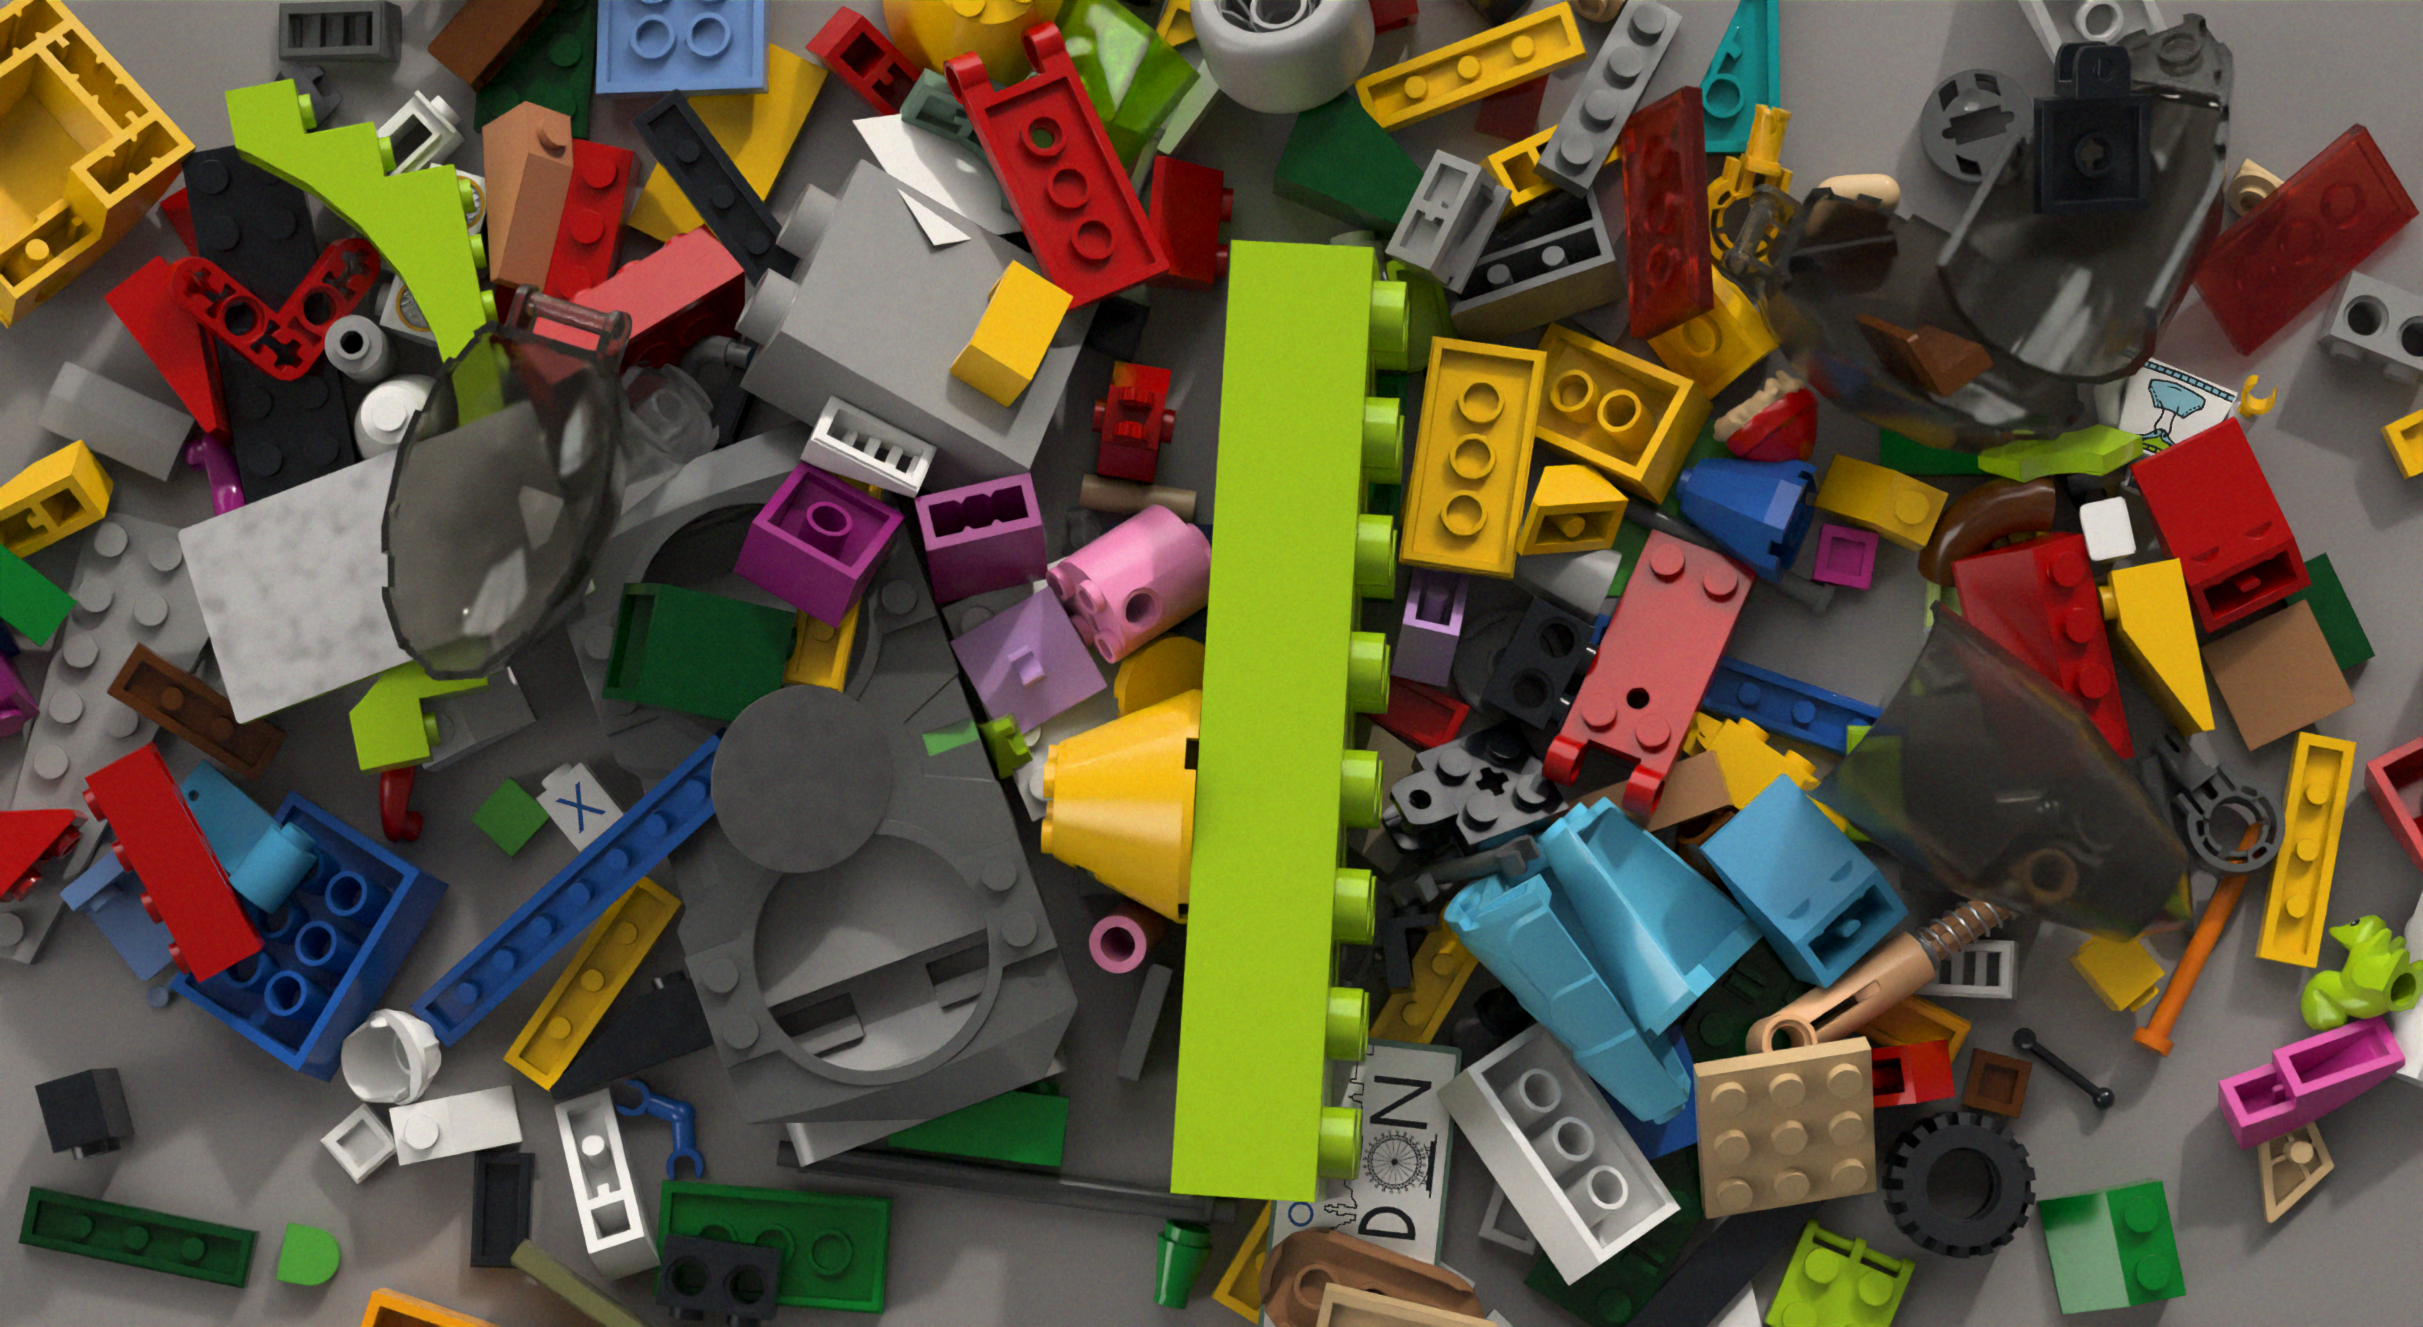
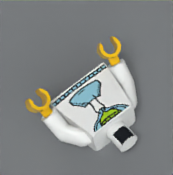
M2120 323L2113 324L2109 329L2108 339L2111 352L2105 355L2093 389L2099 424L2142 436L2143 455L2128 463L2125 471L2126 480L2120 483L2122 489L2140 496L2129 466L2233 416L2237 419L2244 435H2246L2257 421V415L2268 413L2273 408L2278 393L2275 386L2267 398H2254L2249 391L2257 383L2258 375H2251L2244 382L2241 402H2235L2237 392L2143 355L2145 342L2143 331L2140 327L2137 330V337L2132 343H2118L2117 340L2121 332Z

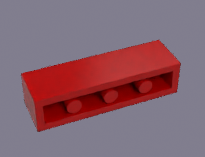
M153 741L85 777L90 788L82 792L84 799L99 823L105 819L110 823L118 840L111 843L112 849L127 874L136 870L146 888V891L140 894V899L152 921L156 925L164 921L175 940V942L168 945V948L184 976L193 972L196 980L200 983L260 951L264 947L265 942L236 889L229 882L226 871Z

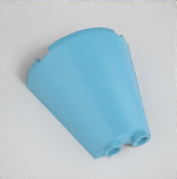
M1605 796L1589 809L1581 802L1578 803L1564 818H1559L1537 840L1544 849L1543 852L1633 1023L1649 1045L1763 936L1741 906Z

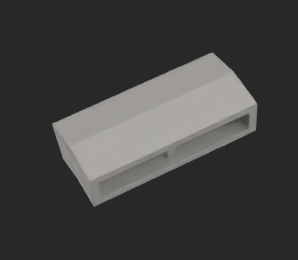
M65 361L36 424L74 442L82 439L88 448L165 482L176 481L185 460V447L190 441H194L200 429L194 417L68 361Z

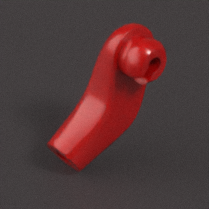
M415 765L380 773L379 807L382 828L385 837L392 843H397L399 838L414 842L419 839L422 831L423 815L419 811L407 810L415 778Z

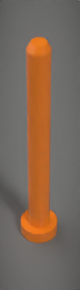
M2254 822L2249 825L2236 851H2244L2254 846L2258 838L2257 832L2263 824ZM2268 830V835H2267V838H2266V840H2265V843L2267 842V840H2268V838H2269V830ZM2255 852L2252 857L2258 859L2261 853ZM2242 860L2231 861L2230 863L2242 864ZM2250 875L2234 878L2222 877L2147 1029L2137 1027L2131 1039L2134 1043L2159 1056L2169 1057L2174 1044L2168 1040V1037Z

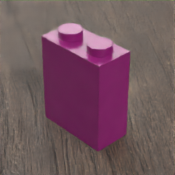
M1030 472L914 498L922 549L935 604L1046 579L1048 568L1043 523Z

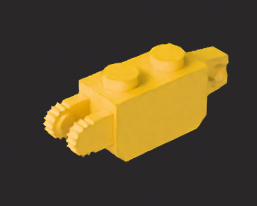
M1701 712L1698 713L1682 752L1690 758L1709 750L1716 751L1734 806L1728 809L1737 814L1779 775L1784 773L1843 833L1848 828L1846 827V822L1848 821L1844 819L1845 814L1842 815L1841 810L1836 811L1833 804L1817 794L1823 783L1813 777L1817 768L1812 763L1791 750H1788L1785 756H1782L1765 744L1770 736L1760 727L1743 717L1740 718L1737 724L1729 718L1721 723Z

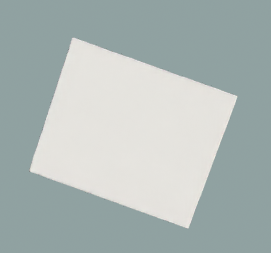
M901 114L853 120V123L886 173L996 235L1022 231L1015 214L1001 209V191L992 171L970 150L902 121ZM898 189L934 246L971 240L969 236Z

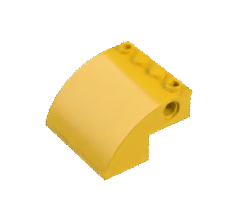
M14 0L0 9V321L7 329L69 285L118 243L168 190L183 170L181 163L195 152L196 146L61 0Z

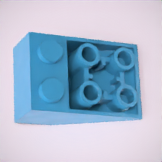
M1784 773L1779 775L1699 847V850L1797 980L1827 989L1910 913L1878 868Z

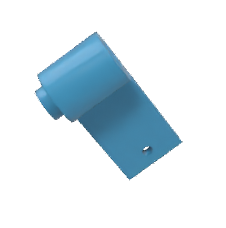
M202 759L179 789L223 868L231 874L228 879L232 886L258 907L271 914H275L318 860L317 856L311 851L316 842L305 831L291 822L283 826L212 763ZM198 792L197 800L194 801L193 796Z

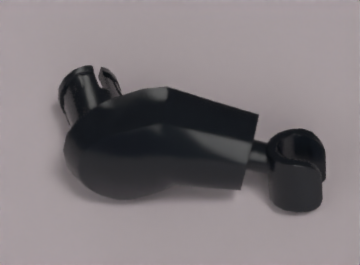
M1502 983L1500 987L1483 993L1451 1030L1449 1046L1458 1047L1462 1051L1460 1073L1522 1033L1528 1025L1530 1014L1518 1003L1517 998Z

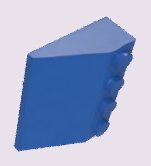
M290 790L274 818L283 826L291 822L311 836L316 842L311 851L317 856L318 860L275 914H271L258 907L236 889L265 942L264 947L260 951L200 983L196 980L193 972L184 976L179 971L170 988L296 1071L330 1083L341 1065L343 1040L366 1022L370 1013L373 1012L448 889L449 884L297 792Z

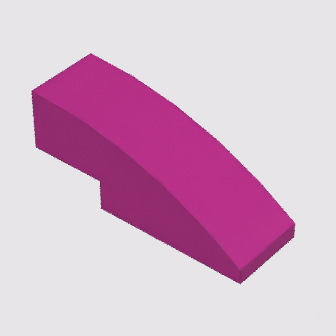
M2382 1015L2370 1019H2362L2273 1050L2272 1063L2218 1081V1105L2241 1151L2286 1134L2341 1107L2405 1066L2406 1059Z

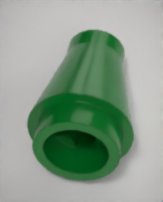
M1166 1221L1164 1231H1160L1157 1234L1154 1302L1170 1308L1186 1309L1189 1296L1213 1249V1245L1209 1243L1210 1229L1196 1223Z

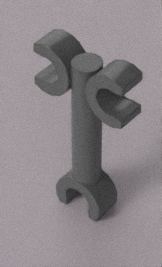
M1532 835L1520 836L1505 843L1498 849L1473 854L1468 857H1462L1457 845L1451 844L1443 853L1437 856L1433 850L1422 853L1417 858L1418 867L1412 868L1410 873L1396 880L1391 885L1390 891L1399 908L1406 907L1417 897H1420L1423 904L1428 903L1438 895L1439 890L1437 886L1497 872H1503L1505 877L1510 878L1524 874L1528 870L1524 862L1538 859L1541 853Z

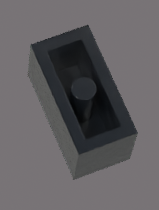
M117 1068L89 1069L35 1085L53 1153L72 1151L74 1161L83 1158L89 1159L120 1150L119 1139L135 1134Z

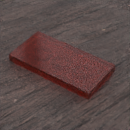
M1687 85L1630 115L1620 132L1631 337L1635 339L1650 340L1714 309L1702 88Z
M2355 123L2187 262L2182 269L2237 353L2247 357L2420 213L2367 128Z

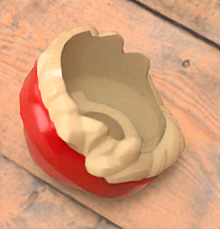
M1779 370L1775 372L1777 380L1775 378L1766 379L1764 391L1759 390L1753 398L1747 399L1743 404H1739L1728 411L1724 417H1718L1716 420L1713 438L1718 442H1725L1728 449L1738 459L1761 462H1783L1797 459L1806 463L1813 452L1816 442L1819 402L1814 393L1807 386H1804V382L1801 379L1792 378L1786 372Z

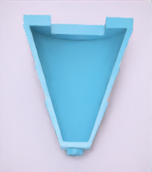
M1545 829L1533 836L1541 856L1538 859L1524 862L1528 869L1526 873L1510 878L1505 877L1503 872H1497L1487 875L1480 880H1472L1449 903L1444 912V919L1450 929L1459 937L1462 945L1517 998L1518 1003L1573 1052V1060L1640 1121L1653 1119L1656 1124L1665 1123L1685 1109L1686 1105L1684 1103L1689 1099L1691 1080L1665 1031L1649 1045L1633 1023L1543 852L1544 849L1537 842L1540 836L1547 830Z

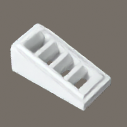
M831 395L814 426L800 459L818 468L915 498L937 447ZM832 433L843 436L842 440L839 441L831 437ZM855 440L866 443L863 452L853 448ZM878 448L889 450L884 463L874 458ZM901 455L912 458L906 474L895 469Z
M2122 496L2087 503L2080 507L2079 516L2088 555L2094 563L2100 565L2112 564L2135 553L2136 546L2126 501L2122 499Z
M1979 939L1977 945L1968 943L1964 946L1965 952H1976L1974 985H1964L1965 952L1960 953L1956 951L1952 954L1951 984H1940V961V968L1936 969L1935 978L1914 992L1916 995L2017 1000L2019 943L2016 941ZM1989 953L1999 954L1998 986H1988Z

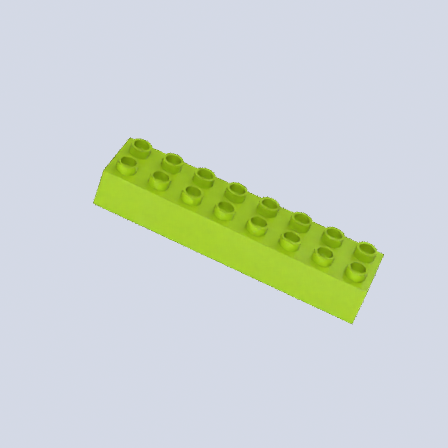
M1244 240L1231 241L1170 1193L1316 1203L1327 1200L1328 1179L1353 1180L1359 1177L1363 1110L1333 1107L1336 1060L1366 1061L1370 993L1364 992V989L1341 987L1343 944L1373 945L1377 876H1372V870L1348 868L1350 828L1379 830L1381 824L1384 760H1379V751L1355 750L1357 712L1387 714L1391 645H1386V633L1362 632L1364 598L1394 599L1398 530H1393V515L1370 514L1372 483L1401 485L1405 416L1400 415V398L1377 397L1379 369L1408 371L1412 322V303L1407 301V282L1382 281L1374 247Z

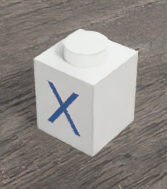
M566 762L554 770L541 783L546 791L536 798L579 852L584 851L626 813L625 809L593 770L582 762L574 768L569 762Z

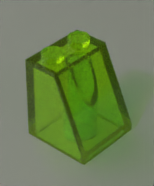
M1064 0L1053 23L1057 26L1063 37L1066 50L1125 170L1201 75L1160 34L1116 0ZM1031 69L1027 79L1038 76L1040 74H1037L1033 69Z

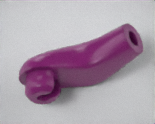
M204 434L202 441H190L185 447L186 462L190 464V469L193 471L207 470L214 517L246 506L240 469L227 445L208 434Z

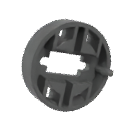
M1970 69L1956 73L1942 81L1933 90L1923 108L1919 124V136L1923 152L1930 164L1941 175L1956 183L1968 186H1984L1999 182L2011 175L2022 164L2034 141V109L2024 90L2015 81L1999 72L1987 69ZM1976 81L1993 83L1996 94L1987 90H1979ZM1954 87L1956 98L1950 102L1944 112L1940 97ZM1999 106L2001 114L2011 113L2014 117L2012 122L2004 124L2005 133L1957 146L1955 138L1945 139L1942 136L1944 130L1952 128L1951 119ZM2011 143L2015 158L2008 165L2001 168L1998 158ZM1958 161L1967 165H1975L1978 175L1961 172Z

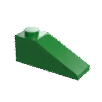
M1035 1081L1025 1085L1024 1091L1011 1090L890 1134L888 1146L1061 1167L1070 1096L1058 1095L1060 1084Z

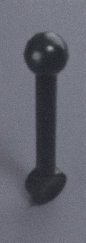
M2021 1028L2014 1033L2012 1042L2017 1049L2021 1051L2030 1050L2089 1094L2097 1108L2107 1110L2113 1106L2115 1095L2111 1089L2107 1087L2098 1088L2036 1041V1035L2031 1029Z

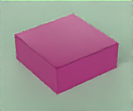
M1825 523L1820 525L1811 581L1818 583L1827 582L1834 586L1861 591L1870 590L1879 533Z

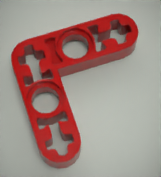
M343 237L335 240L326 248L278 313L274 312L216 264L205 258L183 257L177 259L169 266L165 274L164 287L167 296L175 305L261 373L272 379L292 381L305 374L324 350L325 337L331 325L338 319L349 316L375 282L380 272L381 259L373 245L364 239ZM359 251L361 253L357 260L359 266L363 268L361 273H348L337 285L347 290L345 296L337 288L322 282L324 276L328 279L337 280L343 273L346 264L341 259V256L344 252L355 254ZM201 270L204 274L201 276L200 283L213 294H221L223 287H225L228 292L214 303L201 294L190 293L186 296L184 291L188 284L182 279L184 272L198 273ZM316 292L325 294L331 303V314L328 320L320 325L311 324L304 314L306 299ZM242 302L251 309L253 323L245 334L236 336L226 328L224 322L225 313L232 304ZM210 306H212V308H211V310H210V313H209V316H208V315L205 313V310H206L207 308H209ZM268 323H270L272 328L265 332ZM263 335L278 344L287 345L291 342L293 345L289 350V354L294 358V362L291 366L279 364L275 367L274 363L278 356L265 344L256 343L253 351L250 349V345L259 340Z

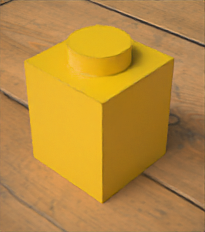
M2121 921L2108 922L2066 958L2111 1011H2122L2127 1006L2132 1012L2140 1009L2159 992L2154 983L2165 974Z

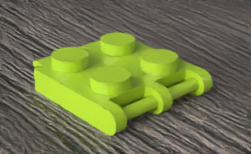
M1811 1217L1801 1229L1763 1322L1773 1327H1890L1913 1272L1915 1261L1906 1257L1898 1261L1866 1247L1867 1241L1856 1236L1852 1241L1819 1227V1220ZM1813 1238H1818L1846 1250L1848 1254L1845 1257L1812 1242ZM1861 1258L1895 1271V1276L1892 1277L1860 1263Z

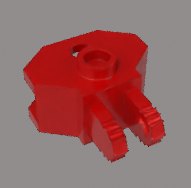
M1115 361L1108 398L1096 399L1092 432L1102 433L1097 476L1109 477L1110 475L1141 480L1145 484H1154L1161 443L1171 444L1174 431L1176 410L1166 409L1172 370Z

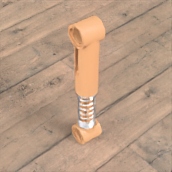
M2052 847L2031 849L2013 855L2006 862L2003 870L2000 871L1999 877L1997 876L1996 879L1990 881L1988 886L1984 885L1981 887L1980 895L1971 893L1968 896L1967 903H1956L1955 911L1945 910L1942 919H1931L1929 928L1920 926L1917 931H1913L1910 934L1905 931L1898 933L1858 959L1827 989L1816 986L1773 1015L1757 1020L1750 1027L1746 1036L1747 1055L1773 1051L1771 1039L1778 1028L1784 1030L1789 1035L1791 1048L1839 1041L1931 982L1935 978L1936 969L1940 968V961L1945 959L1951 962L1954 952L1964 953V946L1968 943L1977 945V937L1982 934L1989 937L1990 929L1994 926L2002 929L2005 919L2015 920L2020 915H2029L2041 906L2055 904L2064 900L2071 893L2075 883V870L2071 860L2064 852ZM2035 863L2044 869L2047 876V883L2042 892L2036 890L2030 881V870ZM1849 998L1850 1002L1814 1026L1810 1024L1811 1021Z

